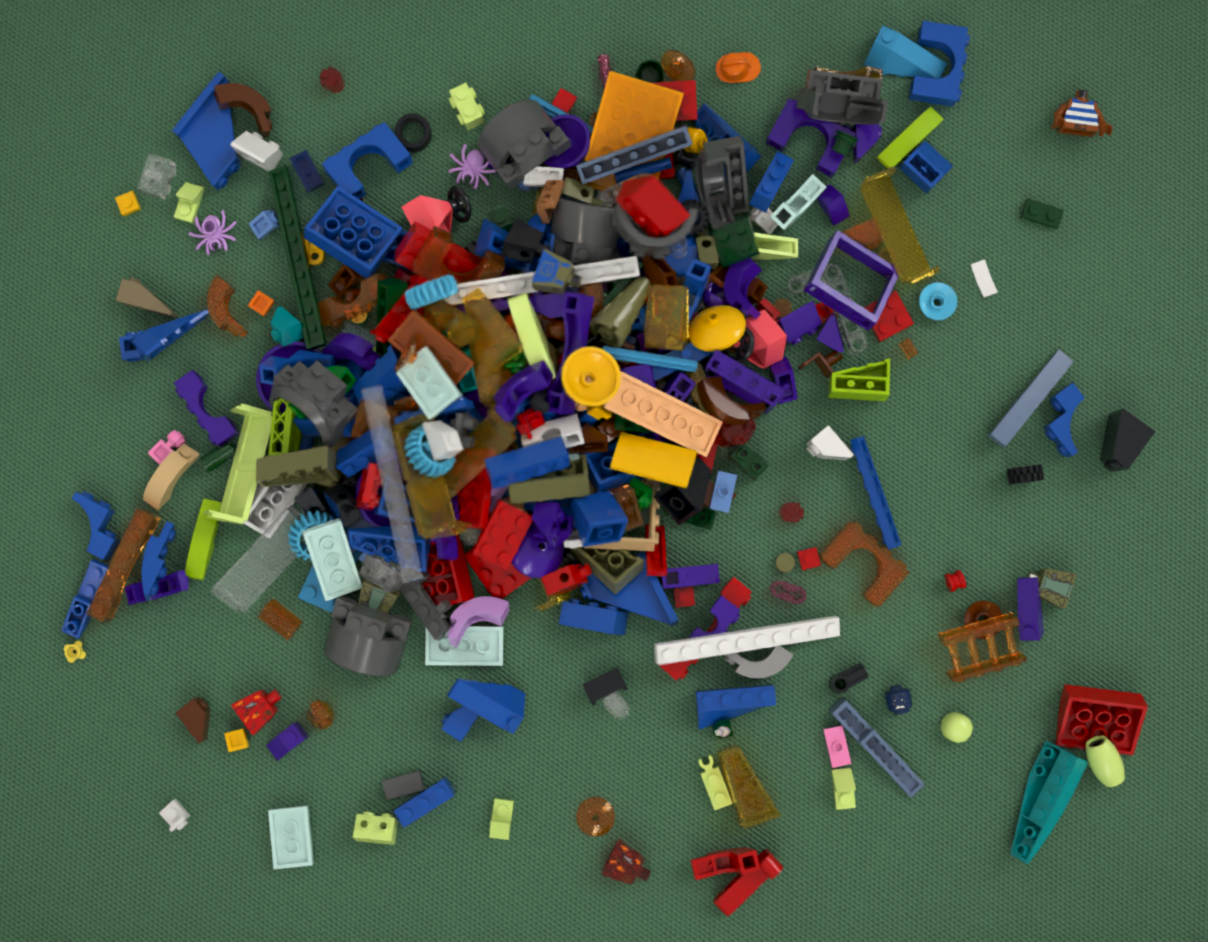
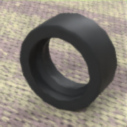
M406 114L395 125V136L407 151H422L431 141L432 132L430 125L419 114ZM417 122L424 128L422 140L417 143L405 141L402 131L408 123Z

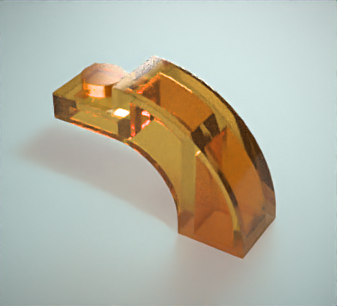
M216 275L210 284L207 294V306L210 316L223 331L228 328L236 337L239 334L244 338L249 332L232 318L228 308L230 297L235 290Z

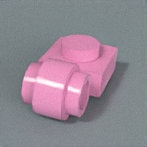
M173 430L167 436V443L161 439L148 452L159 465L173 451L172 448L176 447L178 449L186 443L185 437L179 431Z

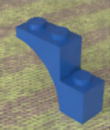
M298 350L288 359L270 356L259 365L261 383L273 385L274 376L287 365L294 367L299 361L308 368L316 361L320 362L324 367L335 366L334 355Z
M1074 383L1066 385L1049 398L1054 410L1061 414L1043 427L1047 438L1055 442L1058 452L1066 458L1078 452L1071 438L1070 423L1075 408L1085 398Z
M75 492L72 499L85 510L91 525V539L86 551L102 560H110L120 542V539L115 537L116 534L114 532L105 530L115 510L110 508L111 505L103 500L98 502L93 499L94 495L89 492Z

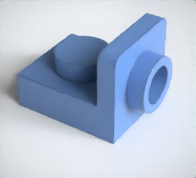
M274 210L262 211L249 223L258 240L264 239L275 228H280L278 215Z

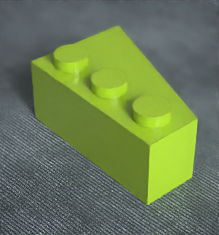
M890 358L881 362L869 363L865 366L853 367L832 373L828 380V398L886 401L890 395Z

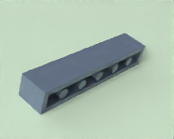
M683 125L581 162L576 167L582 184L688 147L693 142L687 125Z

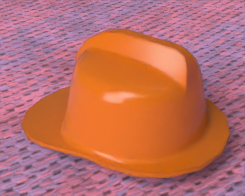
M747 52L723 55L716 64L717 76L725 83L752 81L758 77L761 69L758 58Z

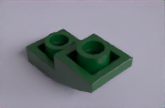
M703 508L684 523L711 531L717 512Z

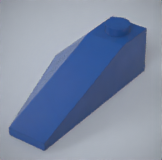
M705 103L697 111V120L693 121L697 129H702L705 132L707 142L741 136ZM741 136L744 143L746 172H748L760 159L761 155ZM723 161V165H724V176H725V181H726L725 162Z
M206 309L149 328L144 332L140 330L133 336L132 344L148 362L209 316V311Z
M411 524L349 529V547L369 555L376 554L383 557L384 561L389 563L394 561L401 564V567L407 570L427 571L431 547L429 526Z
M457 678L447 694L449 698L514 734L524 718L525 693L509 684L498 685L492 682L481 683L475 680Z

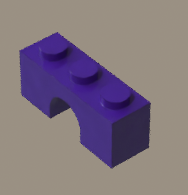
M720 595L709 609L717 619L716 627L712 631L705 632L696 626L688 638L728 632L727 627L730 623L734 625L739 619L740 615L738 613L740 609Z

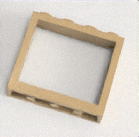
M652 479L641 481L653 489V501L649 506V539L622 537L618 542L584 548L654 551L655 544L659 543V532H655V527H659V515H656V509H659L660 504L653 496L660 490V482ZM589 480L590 494H594V487Z

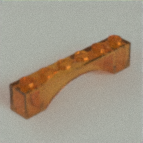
M136 509L86 615L101 622L112 621L120 604L123 588L129 573L143 547L150 539V536L153 535L161 518L160 516L144 509Z

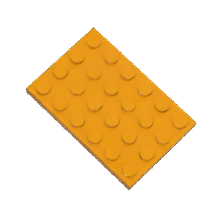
M609 71L585 161L672 130L684 93ZM665 155L646 161L641 164L665 158ZM661 171L645 175L642 177L654 175L657 179H659ZM613 173L585 184L594 189L615 195L619 193L624 182L617 184Z

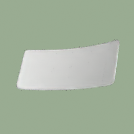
M982 260L971 264L983 297L997 293L998 291L993 283L986 261Z

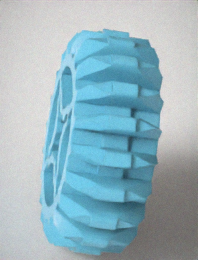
M446 275L407 290L404 293L405 300L410 309L415 310L457 294L459 291L458 285L452 275Z
M418 426L410 432L405 441L404 449L408 451L405 456L410 458L409 463H413L414 469H419V473H425L426 477L432 476L435 478L444 475L453 467L456 461L454 457L440 460L439 463H437V460L434 461L423 426Z
M317 510L314 514L308 511V516L301 514V519H295L296 525H290L291 531L288 532V543L291 545V550L296 553L297 557L302 556L305 561L308 558L310 561L312 560L305 539L303 538L304 541L300 543L302 531L334 520L332 515L328 516L326 512L320 515Z

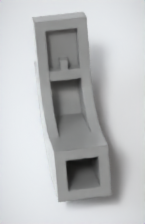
M781 646L772 647L764 658L757 661L746 660L737 653L724 654L726 655L724 658L732 665L735 662L737 663L734 669L735 672L749 678L772 676L781 671L793 657L792 653Z

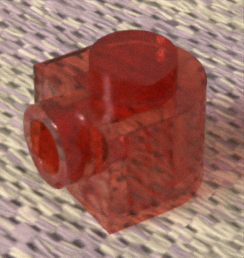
M329 66L327 70L323 69L320 73L319 79H321L322 87L334 93L340 92L344 88V79L336 69Z
M786 503L780 507L779 516L785 522L799 523L800 519H803L804 508L800 507V503Z

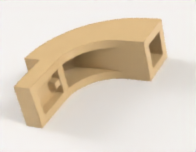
M185 443L176 451L173 450L154 472L145 489L143 500L159 510L171 498L176 482L199 458V453Z

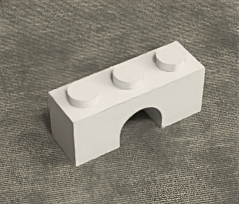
M577 414L545 422L544 425L530 431L532 435L530 440L525 435H521L523 448L557 437L562 438L565 448L585 444Z

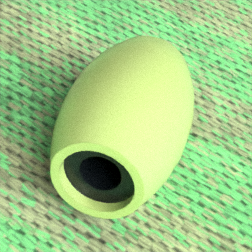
M1095 736L1086 742V756L1094 775L1106 787H1114L1121 784L1125 780V770L1122 758L1116 747L1105 736Z

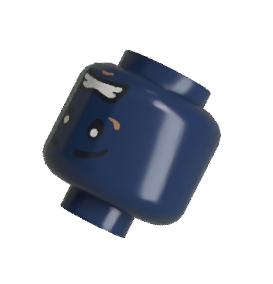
M894 685L890 687V691L885 693L889 711L894 712L895 715L909 712L913 705L909 689L902 688L901 685Z

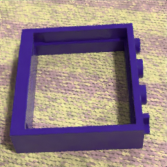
M837 230L828 239L803 291L868 331L877 324L901 270ZM835 247H838L887 279L872 313L820 281Z
M718 350L715 351L702 374L705 378H711L707 373L709 370L714 371L715 373L712 377H722L725 390L749 404L768 403L769 406L764 411L765 414H768L776 406L785 391Z

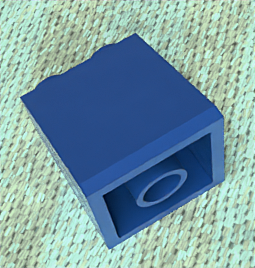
M599 491L584 497H573L570 509L583 547L621 540L628 518L611 491Z

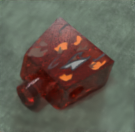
M618 838L602 869V875L632 885L636 877L646 882L651 871L642 866L644 856L621 838Z

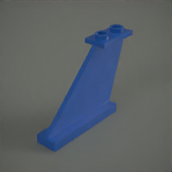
M220 72L215 75L172 129L183 141L211 185L218 191L226 186L228 178L232 173L238 171L242 162L237 157L236 151L230 146L232 141L235 140L231 108L219 110L213 93L214 86L229 83L227 78Z
M644 551L635 556L644 560L643 571L616 595L592 573L587 576L588 582L580 588L584 599L588 598L590 602L596 600L669 624L671 627L678 624V618L657 577L647 576L646 555Z

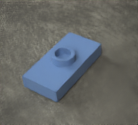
M718 471L709 509L729 513L737 475Z

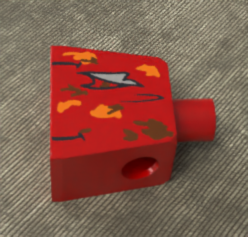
M588 564L568 565L542 576L541 579L547 595L562 594L588 582L587 576L591 575L592 571Z
M262 689L237 701L231 707L250 733L254 735L276 715L278 709L274 704L282 699V696L276 689L268 695Z

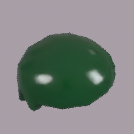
M645 60L638 66L635 75L637 79L650 83L663 82L665 77L664 67L656 60Z

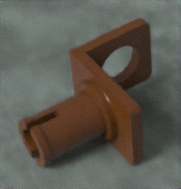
M835 349L825 357L819 352L799 366L798 369L801 370L812 361H815L825 377L829 378L834 373L831 366L842 360L843 356L839 354L834 357L839 353Z

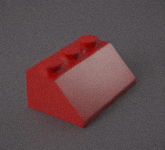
M654 175L624 181L616 197V201L622 209L651 238L669 235L690 216L686 209Z

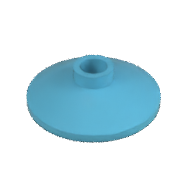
M940 282L932 283L922 290L919 296V306L926 317L932 320H944L950 317L956 310L957 296L949 285ZM934 300L940 302L939 306L934 305Z

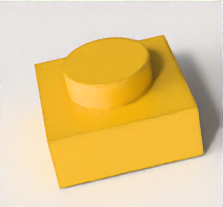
M130 191L115 197L122 216L125 217L141 210L135 192Z
M245 728L224 733L228 752L249 747Z

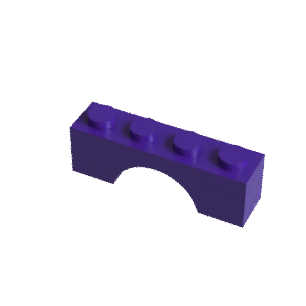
M191 370L174 382L176 386L175 392L181 399L184 398L188 403L186 404L187 409L192 414H196L198 417L197 423L203 430L206 429L208 431V438L212 444L224 446L240 434L229 417H212L207 413L204 408L203 398L208 386L198 372Z

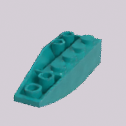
M1045 741L1028 776L1011 855L1025 864H1029L1064 812L1089 763L1088 761L1049 741Z

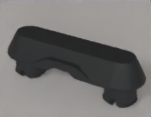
M552 384L531 394L529 404L534 412L538 410L541 413H546L550 408V403L545 401L544 397L545 394L547 395Z

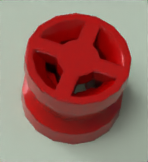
M961 570L955 571L954 574L947 573L944 575L947 588L951 593L955 592L958 588H966V581Z

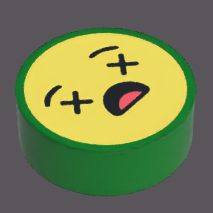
M354 306L349 311V319L355 325H363L368 321L369 314L363 306Z

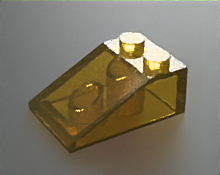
M649 285L644 327L645 348L683 351L688 345V287Z

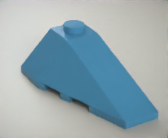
M882 25L863 67L882 75L893 74L899 77L921 76L939 79L947 63L904 35Z

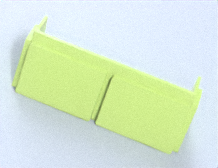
M241 403L230 410L232 413L245 417L220 512L213 510L203 511L204 514H208L207 518L236 524H243L244 521H248L257 487L256 459L265 456L272 423L271 411Z

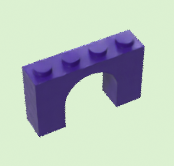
M788 99L767 138L766 144L782 152L796 129L803 126L817 128L826 139V150L816 170L832 178L844 155L831 150L836 141L833 136L837 135L836 130L853 137L856 133L850 127L841 126L836 122L811 119L804 112V109L796 108L797 100Z

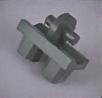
M466 412L457 413L456 419H451L450 427L458 432L463 449L474 447L475 439L474 437L467 436L468 429L476 430L478 425V419L471 417L470 413Z

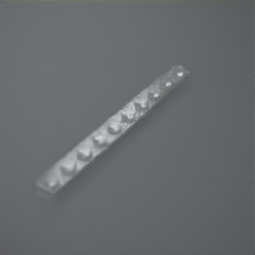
M382 385L362 388L403 583L423 579Z

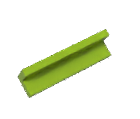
M278 398L273 403L269 456L300 451L301 431L293 421L296 415L287 406L290 402L283 398ZM284 402L286 411L282 414L279 410L280 405ZM282 421L284 430L279 433L278 424ZM280 441L282 443V452H275L276 444Z

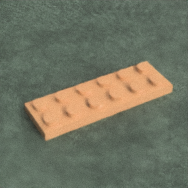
M620 371L621 383L619 390L609 402L603 405V408L685 448L696 450L698 454L707 457L723 423L722 421Z

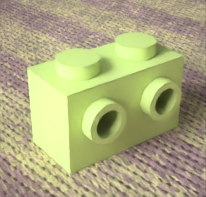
M464 83L449 90L451 97L448 99L452 108H457L459 112L457 118L461 126L465 124L467 130H470L484 123L483 115L485 112L481 104L477 105L475 101L477 96L472 87L469 88L467 83Z
M363 812V815L357 814L353 838L359 842L395 845L398 821L396 818H393L394 815L382 814V816H374L372 812Z

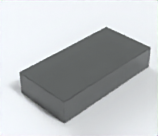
M420 770L382 780L386 800L425 789Z

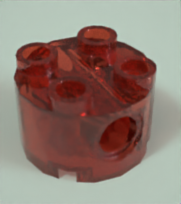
M749 419L743 425H731L723 422L714 442L721 447L728 448L745 444L751 439L753 431L756 429V424L753 419Z

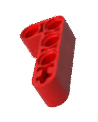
M768 849L763 850L757 856L760 870L743 875L739 873L714 898L713 903L725 916L731 915L768 878L773 879L782 871L783 865Z

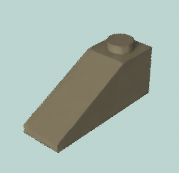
M129 278V280L122 279L116 298L117 302L177 318V314L147 287L140 284V280Z

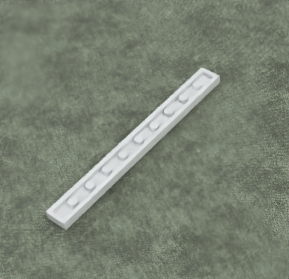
M637 256L576 265L573 274L582 276L580 285L640 276ZM535 272L457 284L459 291L457 294L444 299L445 306L540 292L534 290L531 284Z
M829 616L654 644L655 663L661 665L840 636L839 617Z

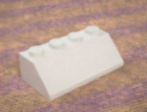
M257 483L248 521H244L243 524L270 538L295 503L294 497L301 494L308 483L262 487Z

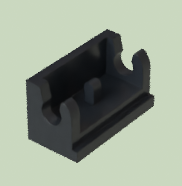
M618 668L582 684L592 706L596 704L595 701L622 688L624 691L628 689Z

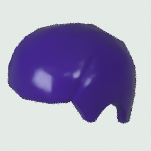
M711 282L705 288L703 294L705 304L708 307L717 305L729 306L724 291Z

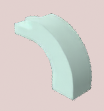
M812 174L797 192L786 202H783L770 217L783 230H786L814 203L827 187Z

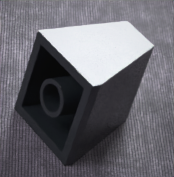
M1124 408L1111 412L1108 415L1100 461L1111 472L1129 469L1156 431Z
M697 456L687 488L665 483L653 496L678 525L703 509L711 470Z

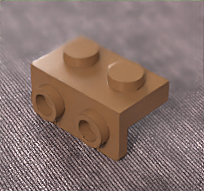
M546 180L536 205L537 214L540 216L542 224L550 223L553 208H556L565 185L564 180Z

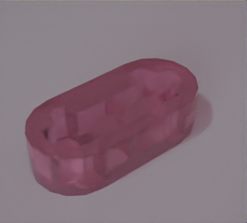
M779 580L774 581L770 586L771 594L782 600L800 604L806 599V591L799 586ZM780 583L782 584L781 588L786 589L787 592H780L778 595L774 586H778ZM797 590H800L802 598H798L795 601V597L789 595L790 591L797 592Z

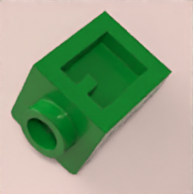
M523 346L507 347V364H505V369L508 372L517 374L528 367V360Z
M634 477L629 483L628 492L633 498L639 499L637 510L641 512L644 507L648 508L652 503L653 489Z

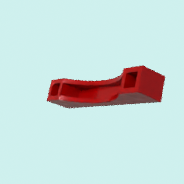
M732 577L720 591V595L737 608L741 604L745 606L752 598L749 596L752 591L735 577ZM716 617L706 632L712 631L716 627ZM699 659L661 664L659 666L677 681L678 678L682 680L689 672L687 670L691 663L695 665Z

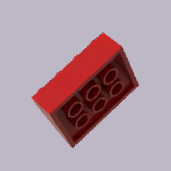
M455 528L458 559L452 561L438 558L437 544L431 542L427 567L430 577L422 585L437 605L446 600L453 605L475 598L458 528Z
M1064 684L1059 705L1055 744L1061 747L1086 749V742L1095 736H1105L1113 743L1119 754L1133 755L1148 708L1143 695Z

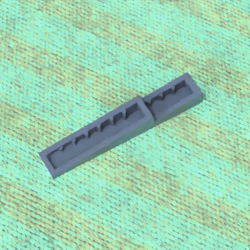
M1057 350L987 436L1001 448L1006 447L1074 361L1062 351Z
M841 698L828 710L911 798L925 785L844 698Z

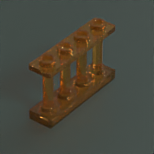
M1010 612L937 633L939 641L944 646L949 647L954 670L948 671L947 675L952 682H962L966 678L973 676L980 677L987 672L1001 671L1004 667L1019 666L1022 662L1027 661L1026 656L1021 651L1017 652L1012 629L1020 625L1018 617ZM1003 630L1005 631L1009 654L998 657L994 634ZM980 636H986L991 657L990 660L983 662L979 660L975 642L976 638ZM967 641L972 665L961 668L956 645L959 642Z

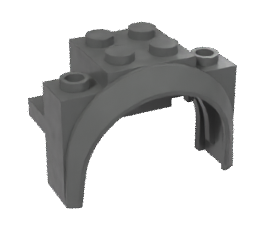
M808 69L805 89L799 88L796 108L804 109L808 117L815 120L873 125L885 123L888 100L879 99L882 79Z
M300 361L294 367L287 365L274 376L269 399L270 406L272 407L278 398H283L299 408L318 429L322 438V447H333L343 437L345 426L359 413V409L345 398L347 384L318 361L309 368Z

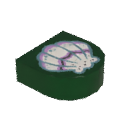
M730 719L720 720L713 724L712 731L715 737L726 738L734 736Z

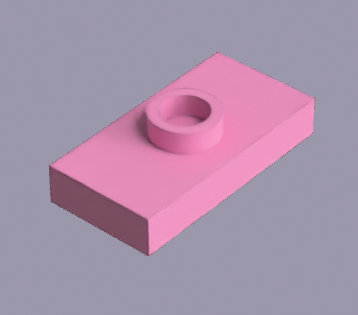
M843 725L823 729L831 767L835 768L851 764Z

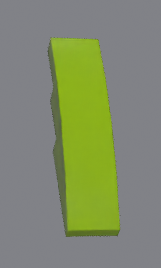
M930 106L879 154L877 159L891 171L944 119Z
M203 499L185 567V574L188 578L204 580L215 547L214 540L219 524L218 520L207 518L208 514H204L203 511L213 510L220 512L222 502Z

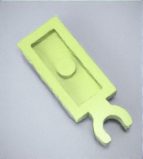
M708 755V764H703L701 758L698 759L699 765L705 769L700 774L713 808L718 810L733 803L719 767H712L713 758L711 755Z

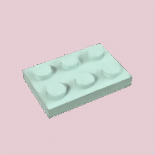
M428 347L421 349L395 370L428 419H433L462 396Z
M309 805L268 810L273 869L313 865Z

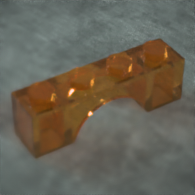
M375 274L361 281L360 293L357 299L350 304L344 302L341 297H328L318 302L322 324L334 328L342 325L344 320L356 318L360 312L371 311L372 307L377 305L378 280L388 279L387 275Z

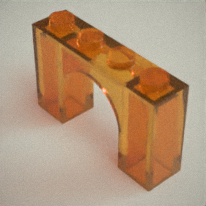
M436 226L431 230L413 261V273L429 280L452 275L457 284L499 278L505 269V257L487 250L473 270L465 273L449 270L445 267L442 260L452 245V234Z
M851 521L847 522L819 554V558L830 568L836 569L842 560L854 549L862 548L870 551L877 559L878 573L861 595L875 607H880L910 572L906 570L907 566L898 559L896 561L891 557V551L886 547L881 548L877 545L878 541L870 534L867 536L862 532L863 527L855 521L853 523Z

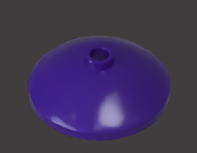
M570 114L558 115L551 119L568 137L571 147L557 157L555 155L551 156L543 163L548 167L569 169L579 164L587 155L591 134L585 122L579 117Z
M532 521L511 563L521 574L531 578H541L558 569L563 560L564 546L562 543L559 546L551 547L548 542L534 537V522ZM539 543L542 544L543 549L538 547Z

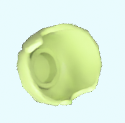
M952 712L945 715L941 721L940 728L945 738L955 743H961L971 736L973 724L965 715Z

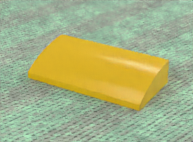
M621 432L610 469L687 488L697 451Z

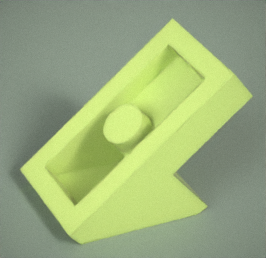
M186 182L176 193L179 201L174 218L194 224L205 188Z
M851 768L832 769L835 809L856 808L854 795L856 787Z
M494 799L489 838L509 840L514 800Z

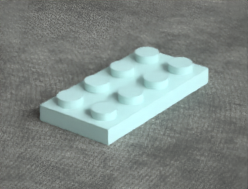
M340 518L303 530L302 534L325 601L361 589L362 584Z
M469 626L457 648L450 645L449 637H447L448 631L440 639L435 640L426 628L425 665L503 666L504 626Z

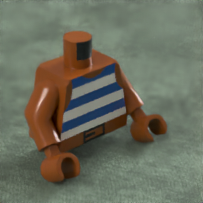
M1077 90L1075 99L1071 98L1066 103L1061 104L1053 114L1054 123L1051 128L1054 129L1057 126V133L1093 137L1099 130V136L1103 137L1104 133L1111 136L1113 130L1112 125L1106 123L1100 109L1097 108V103L1087 100L1088 91Z

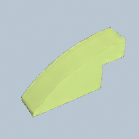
M754 233L760 254L750 257L752 260L798 258L797 238Z
M527 293L508 299L511 314L529 364L532 365L543 360L553 374V378H556V368L549 355L548 340Z

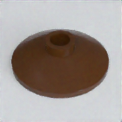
M987 600L972 603L964 615V624L967 631L972 636L980 639H987L997 634L1003 623V616L999 607ZM983 615L984 620L979 622V616Z

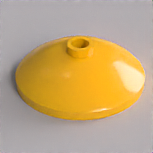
M726 305L712 306L701 311L691 321L688 328V336L691 343L700 350L709 352L723 350L735 344L743 336L746 329V321L742 312L735 307Z
M584 347L574 351L566 359L562 367L561 379L563 387L571 399L583 406L596 407L609 402L616 395L621 383V373L617 362L608 352L596 347ZM585 377H589L591 382H586Z

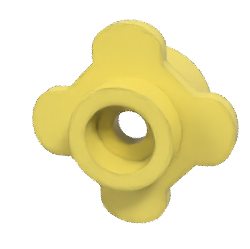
M75 641L74 644L64 646L68 662L73 663L76 659L85 658L86 653L82 649L83 644L81 641Z

